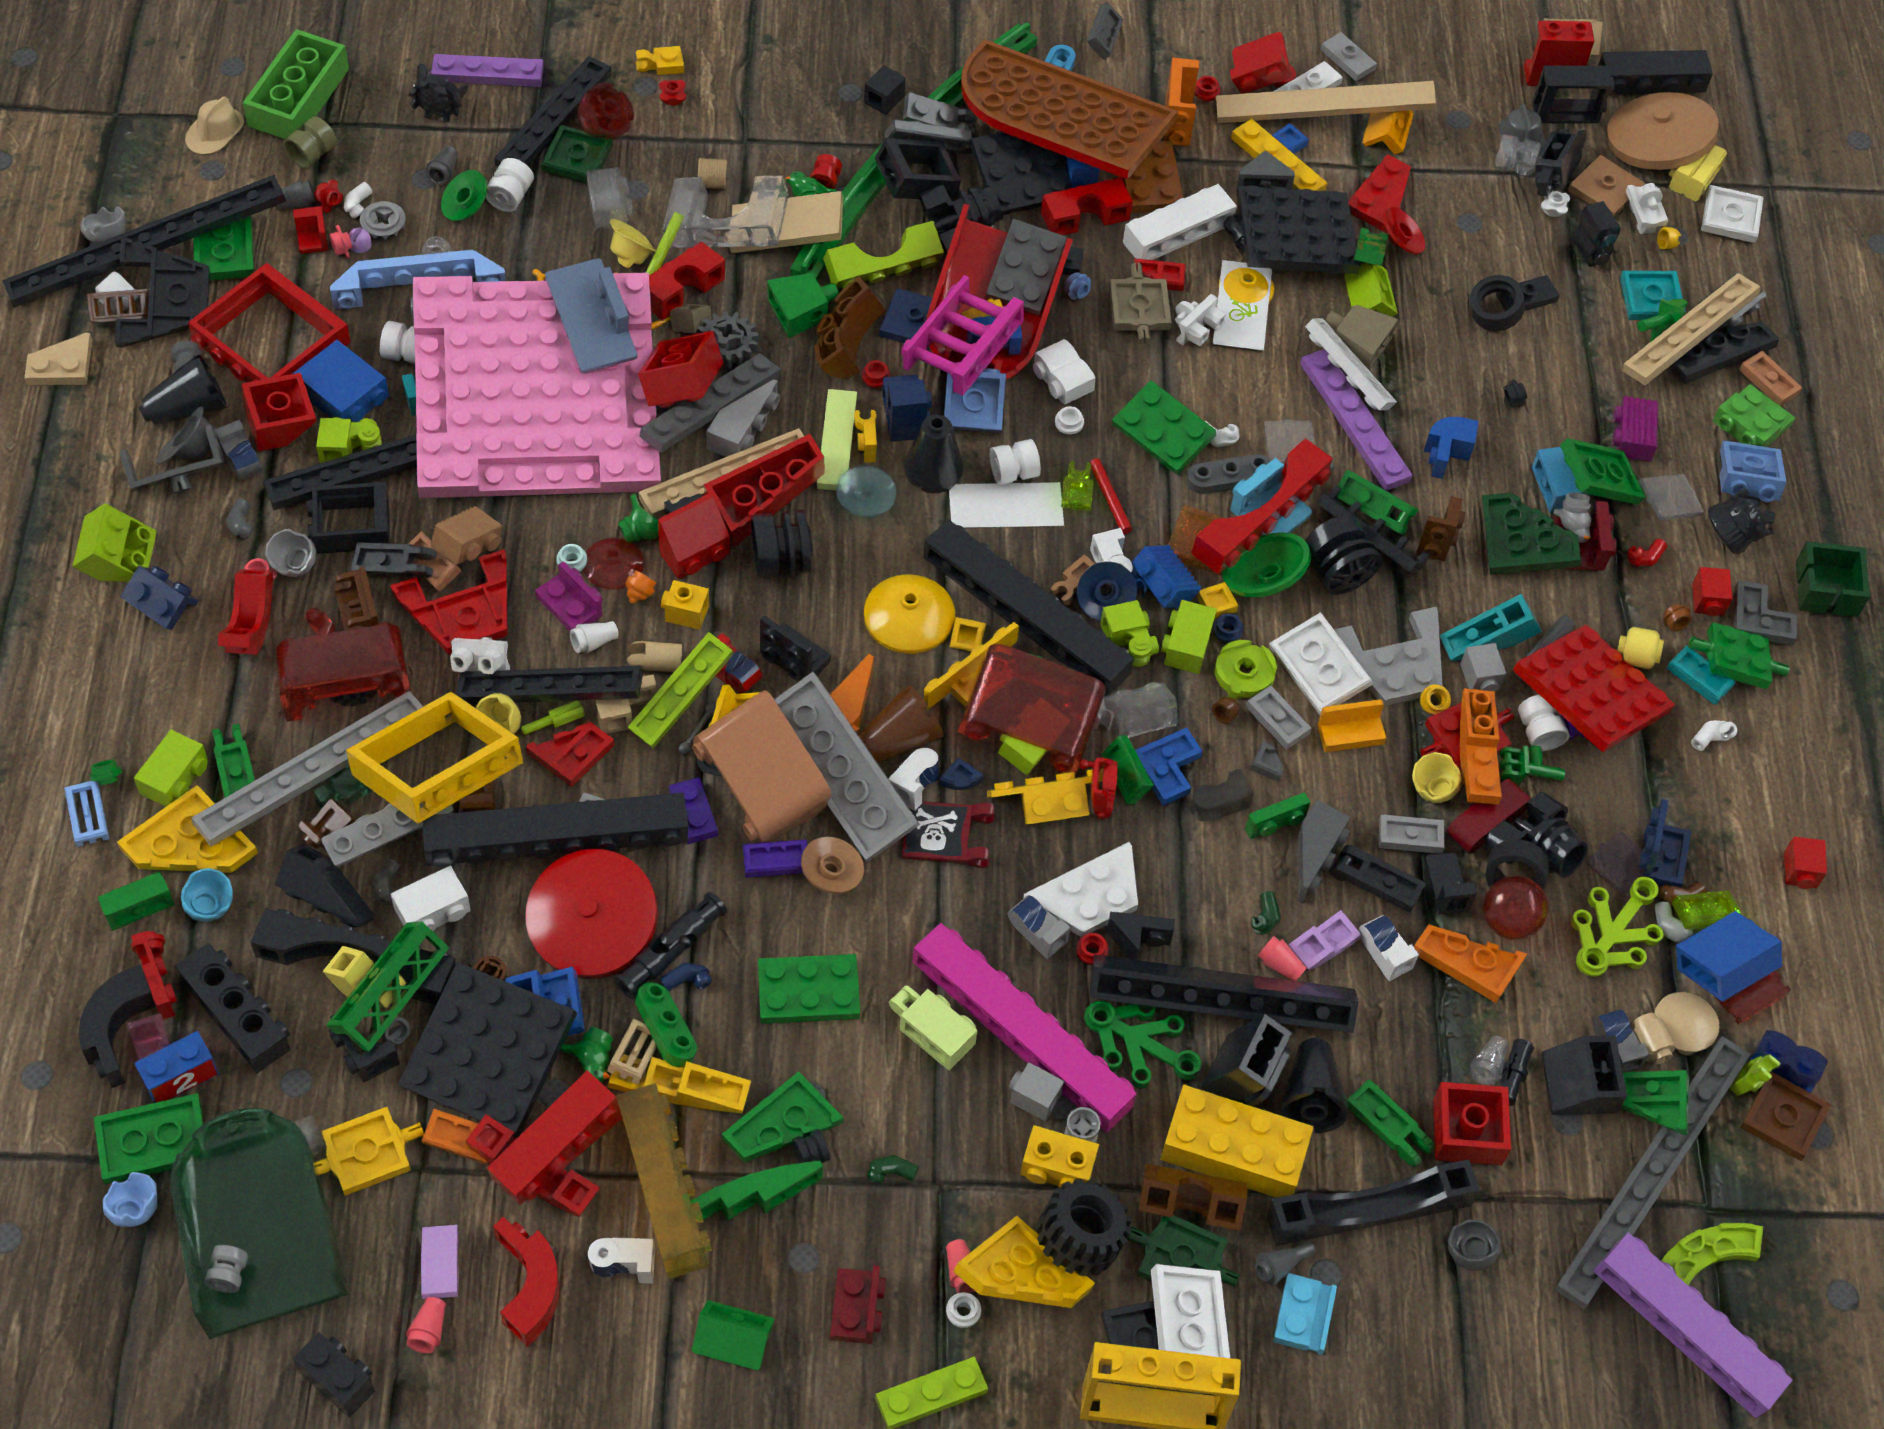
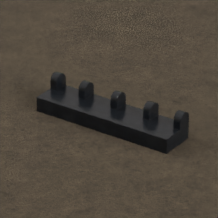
M1335 486L1329 495L1323 494L1317 504L1335 517L1342 515H1352L1366 532L1367 540L1371 541L1375 547L1410 573L1418 574L1429 559L1430 554L1426 551L1418 559L1405 551L1403 548L1409 541V538L1403 535L1395 543L1380 531L1386 523L1383 519H1378L1374 526L1358 516L1357 513L1362 508V504L1359 501H1356L1350 509L1339 502L1336 498L1342 491L1340 487Z

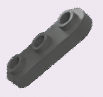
M1254 454L1198 463L1191 466L1188 470L1186 483L1190 490L1199 494L1231 490L1241 480H1247L1253 476L1258 468L1257 466L1267 465L1271 460L1264 455Z

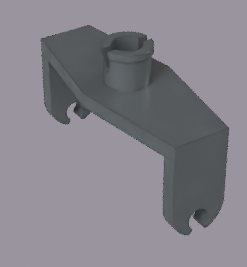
M207 425L205 429L214 458L168 470L140 480L137 478L129 451L126 449L120 450L121 460L130 489L138 490L170 481L173 494L181 493L183 490L188 491L192 489L188 478L189 475L224 465L225 460L213 425Z

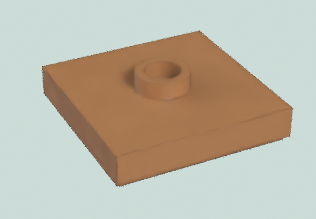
M1599 155L1569 185L1568 191L1589 205L1604 201L1615 217L1630 203L1626 193L1627 186L1641 187L1645 185V182L1602 155Z

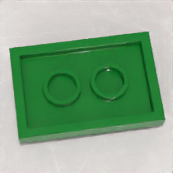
M252 215L193 238L194 261L209 266L210 281L244 278L255 272Z
M1152 380L1112 419L1113 426L1177 476L1217 435L1216 430Z
M1567 438L1560 444L1565 455L1564 460L1571 468L1575 477V484L1582 493L1636 505L1646 499L1624 451Z
M856 954L758 958L761 1024L860 1019Z
M198 1093L93 1117L101 1175L105 1185L111 1184L113 1181L127 1180L132 1172L150 1175L210 1161L201 1101Z

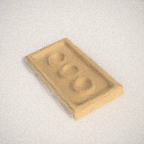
M842 192L732 205L729 240L731 253L841 240Z

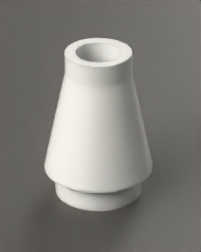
M613 621L577 624L576 628L570 630L571 644L576 653L583 652L588 654L611 640L618 639V629Z

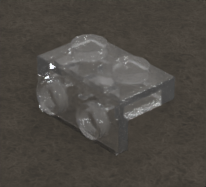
M1152 682L1141 688L1120 690L1113 695L1105 696L1106 708L1114 713L1118 736L1127 735L1129 738L1178 724L1176 698L1163 682Z

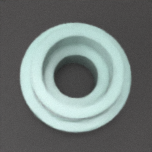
M576 544L563 546L557 554V565L564 561L570 568L574 567L581 571L587 564L586 552Z

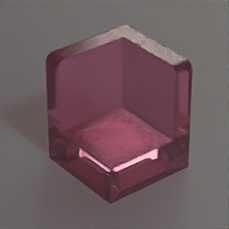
M161 1013L127 1024L138 1060L171 1044Z

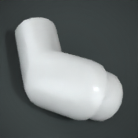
M366 182L361 183L345 196L344 210L349 212L352 218H357L361 215L364 207L360 205V202L372 194V189Z
M1708 721L1691 740V744L1695 749L1703 751L1711 741H1727L1735 737L1737 727L1730 721Z

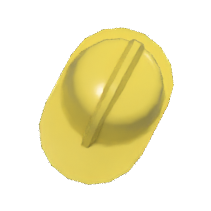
M610 220V224L614 229L610 249L617 255L618 262L626 268H630L633 264L641 265L652 251L656 252V249L652 247L648 239L638 230L620 220Z

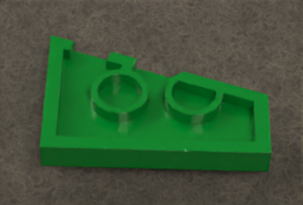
M798 1071L723 1132L722 1140L746 1163L793 1144L792 1139L801 1136L805 1138L815 1129L823 1132L844 1123V1118Z

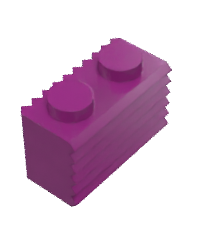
M1625 396L1621 405L1615 406L1613 423L1618 425L1613 432L1612 446H1616L1617 450L1624 451L1627 458L1651 461L1657 449L1658 401Z

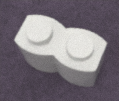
M1063 339L1035 353L1033 370L1039 379L1043 378L1048 384L1049 391L1055 399L1058 398L1063 404H1067L1094 391L1095 376L1093 372L1079 358L1077 352L1067 340Z

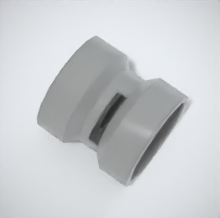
M1076 1108L1068 1115L1064 1134L1096 1143L1101 1124L1100 1118L1090 1108Z
M228 1245L215 1246L211 1256L213 1266L207 1270L204 1280L205 1285L221 1292H237L242 1281L240 1271L245 1268L249 1255L237 1247Z

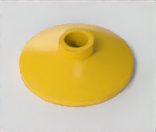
M1251 268L1234 269L1224 279V289L1227 295L1241 303L1258 302L1266 296L1269 289L1264 275ZM1272 279L1270 285L1269 303L1273 298L1275 290Z

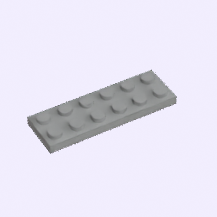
M814 672L775 699L777 705L828 783L831 798L827 805L867 862L920 825Z

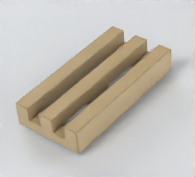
M635 1019L632 1020L607 1070L614 1074L615 1070L621 1072L620 1077L624 1079L627 1076L633 1077L632 1082L639 1084L657 1049V1045L652 1039L638 1068L632 1067L648 1035H651L645 1023ZM636 1030L642 1031L626 1064L620 1062Z

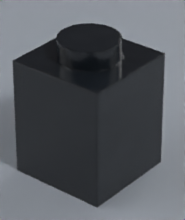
M883 65L865 83L864 103L887 115L905 97L906 77Z

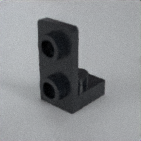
M1456 853L1427 855L1425 864L1438 915L1469 912L1476 898L1477 891L1474 882L1464 883Z
M328 1030L336 1048L343 1046L347 1055L343 1056L348 1070L352 1075L358 1073L363 1083L400 1065L397 1051L391 1040L384 1043H376L370 1051H365L359 1055L348 1035L335 1034L332 1030Z

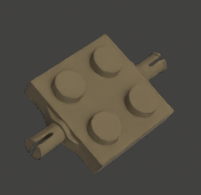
M1136 263L1130 265L1132 277L1110 279L1109 291L1114 331H1138V343L1143 345V342H1145V345H1148L1151 342L1150 330H1170L1171 328L1166 279L1143 277L1142 265L1137 263L1136 269Z

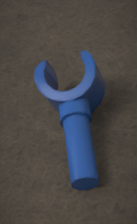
M1133 567L1132 575L1135 578L1137 588L1142 590V597H1145L1147 585Z

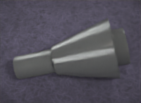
M1307 1241L1293 1249L1288 1248L1259 1253L1256 1257V1274L1261 1281L1275 1286L1299 1261L1313 1255L1315 1247L1310 1241Z

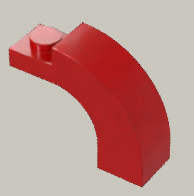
M241 569L235 573L234 603L231 619L228 626L218 633V646H225V653L257 655L261 650L270 618L273 571Z
M502 1217L493 1225L495 1238L521 1262L527 1271V1276L522 1290L500 1311L503 1325L528 1347L545 1330L555 1313L560 1290L558 1270L553 1251L539 1230L529 1237L526 1230L519 1223L514 1222L511 1224Z

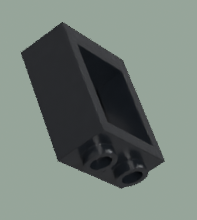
M1544 66L1532 101L1533 111L1539 114L1542 124L1599 123L1602 113L1607 110L1608 96L1613 93L1614 79L1610 77L1608 66ZM1558 89H1593L1590 99H1555Z
M885 138L875 156L877 165L893 198L919 199V193L943 184L951 200L961 183V179L942 141ZM907 163L929 164L934 175L912 174Z
M386 482L312 487V499H307V510L309 518L313 517V524L307 525L308 539L315 543L317 554L355 551L357 542L391 544L390 507ZM374 507L375 528L324 532V510Z

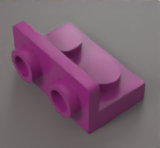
M564 561L558 564L559 574L535 590L536 598L569 631L576 628L577 624H591L603 616V598L595 587L590 588L584 582L580 572L574 567L570 568Z

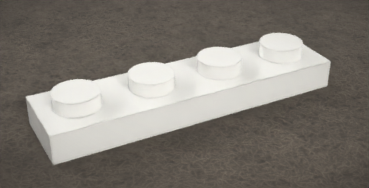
M1313 318L1305 326L1310 332V339L1317 346H1323L1329 353L1327 357L1330 362L1338 368L1341 367L1347 374V381L1354 388H1360L1366 395L1364 399L1370 407L1379 411L1389 410L1397 402L1323 318Z

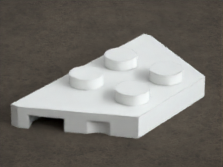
M1128 842L1025 893L1024 898L1027 895L1033 896L1041 903L1045 910L1050 912L1058 921L1062 919L1071 927L1070 931L1082 937L1108 924L1110 911L1130 914L1137 910L1138 898L1132 845Z

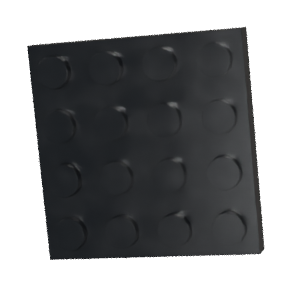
M1238 185L1236 195L1247 267L1358 274L1360 261L1354 260L1357 245L1346 192Z
M457 962L397 1085L479 1121L487 1114L513 1131L514 1136L519 1137L578 1013L574 1009Z

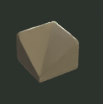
M686 304L670 311L672 330L674 332L697 333V327L703 326L704 318L712 320L711 308L708 305Z

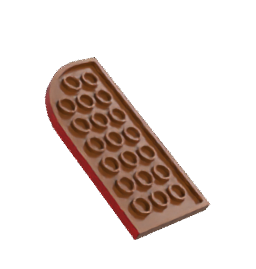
M986 39L967 58L962 70L961 90L963 98L970 110L979 119L990 125L991 128L1125 179H1129L1176 122L1178 111Z

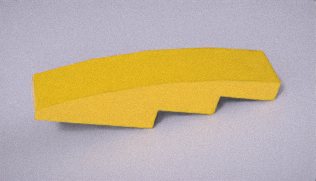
M623 1054L620 1062L626 1064L629 1055ZM652 1057L639 1084L633 1083V1077L627 1076L626 1079L620 1077L621 1072L615 1070L614 1074L611 1073L607 1087L668 1103L742 1114L751 1080L687 1061L684 1067H675L665 1060ZM637 1058L632 1067L638 1068L642 1059Z

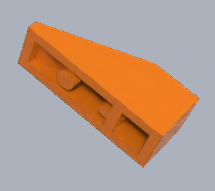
M868 654L830 694L858 736L861 732L860 726L873 676L874 656Z

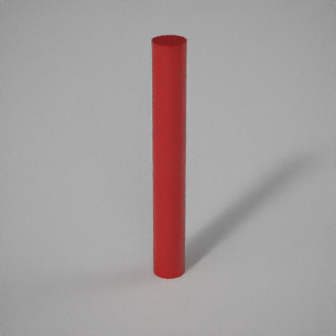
M1095 458L1089 462L1091 470L1118 527L1122 529L1123 534H1128L1132 531V526L1100 459Z

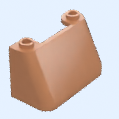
M764 690L756 694L694 737L692 748L697 758L701 762L705 760L708 764L714 762L746 813L745 824L742 827L750 841L755 840L756 843L771 842L824 812L831 798L828 783L768 691Z

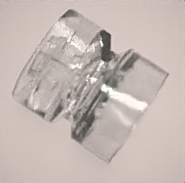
M1503 134L1494 168L1505 171L1514 168L1517 174L1531 177L1541 142L1528 139L1519 142L1518 137ZM1517 152L1524 154L1522 159H1516Z

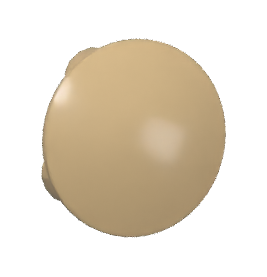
M1686 992L1672 993L1664 997L1655 1009L1656 1017L1662 1019L1676 1045V1049L1682 1055L1690 1056L1695 1052L1707 1049L1718 1036L1719 1019L1715 1010L1707 1001L1697 995Z

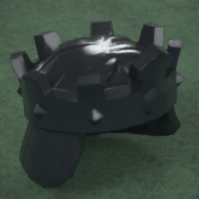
M420 64L416 70V83L412 84L413 89L408 95L413 97L410 103L413 109L419 106L425 110V118L431 119L432 115L436 114L442 116L443 122H449L452 114L458 117L461 99L467 93L469 86L464 84L457 88L445 78L427 75L426 66Z
M1745 487L1727 499L1726 502L1710 506L1708 509V516L1715 532L1734 554L1745 552L1752 542H1757L1765 536L1774 534L1773 528L1766 529L1765 526L1768 523H1774L1776 513L1765 510L1762 513L1758 506L1760 503L1756 498H1746L1749 491Z

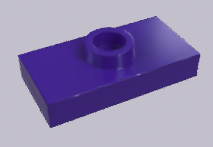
M807 839L743 844L745 878L803 873L801 857L808 845Z

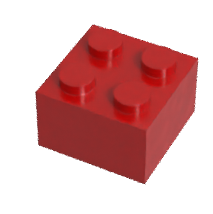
M1441 1082L1433 1098L1435 1160L1458 1162L1469 1159L1470 1163L1503 1165L1511 1151L1508 1087Z

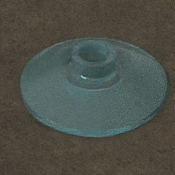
M857 466L849 469L840 477L837 484V498L840 504L850 513L861 517H875L891 508L896 498V487L892 478L883 470L872 466Z

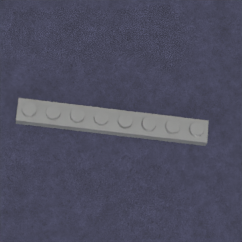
M410 691L406 692L193 816V826L212 847L349 766L346 749L423 706Z

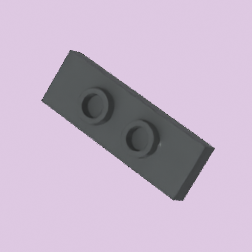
M894 120L884 132L885 138L942 141L947 151L961 152L972 139L971 131L949 128L942 124H923L920 121Z

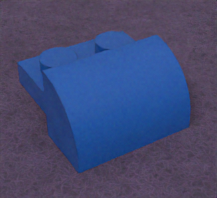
M573 966L542 975L537 970L505 978V982L574 1009L578 1014L567 1036L585 1032L577 971Z

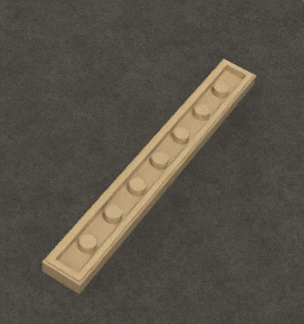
M1434 81L1217 95V123L1244 122L1250 119L1259 121L1435 109Z

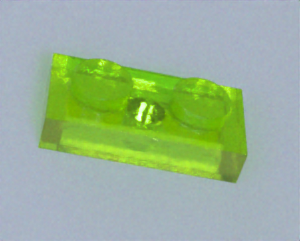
M1730 891L1678 895L1672 902L1685 929L1708 927L1734 911L1742 915Z

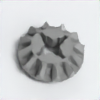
M387 201L370 204L360 215V225L374 239L382 236L386 240L388 235L397 236L398 231L404 229L406 221L403 209L397 204ZM378 218L383 221L388 220V224L378 223Z

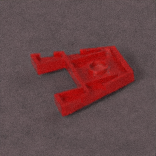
M505 549L478 557L479 565L487 583L427 602L418 579L415 577L390 585L392 595L448 655L452 654L451 641L454 638L481 640L483 637H490L494 641L508 636L507 557Z

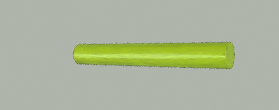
M674 212L646 271L649 275L661 268L682 224L683 215Z

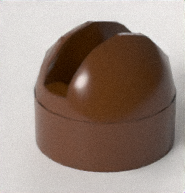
M1223 697L1213 704V715L1219 722L1229 724L1239 713V703L1234 698Z

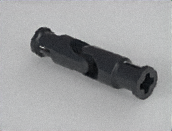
M712 892L704 894V900L693 910L688 909L671 924L669 929L659 935L634 958V964L623 974H617L613 977L615 984L623 994L630 999L635 998L638 993L637 991L643 984L649 980H655L687 948L692 946L708 931L707 926L718 916H724L727 913L725 904L717 895ZM661 948L665 951L662 954L657 953Z

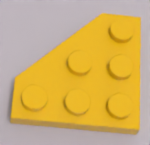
M198 785L117 841L119 848L138 869L198 871L211 868L225 873H232L258 854L256 846L240 830L212 847L193 826L192 817L215 803Z
M1018 1216L1014 1217L959 1261L953 1271L979 1295L1072 1308L1091 1291L1095 1284L1088 1276H1079L1078 1271H1074L1071 1274L1065 1271L1066 1268L1060 1265L1057 1267L1052 1263L1054 1259L1051 1256L1046 1257L1043 1253L1045 1246L1038 1243L1037 1238L1039 1234Z

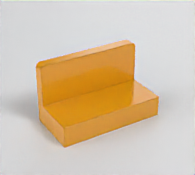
M1412 110L1370 113L1362 143L1367 147L1383 141L1394 155L1403 152L1414 113Z
M1382 699L1323 707L1317 729L1324 753L1384 745L1386 735L1380 719L1384 707Z

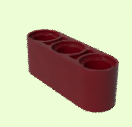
M1510 778L1500 783L1502 798L1499 805L1475 803L1460 814L1447 828L1446 832L1468 854H1472L1482 847L1489 832L1504 820L1511 824L1516 817H1520L1528 809L1529 805L1527 803L1532 798Z

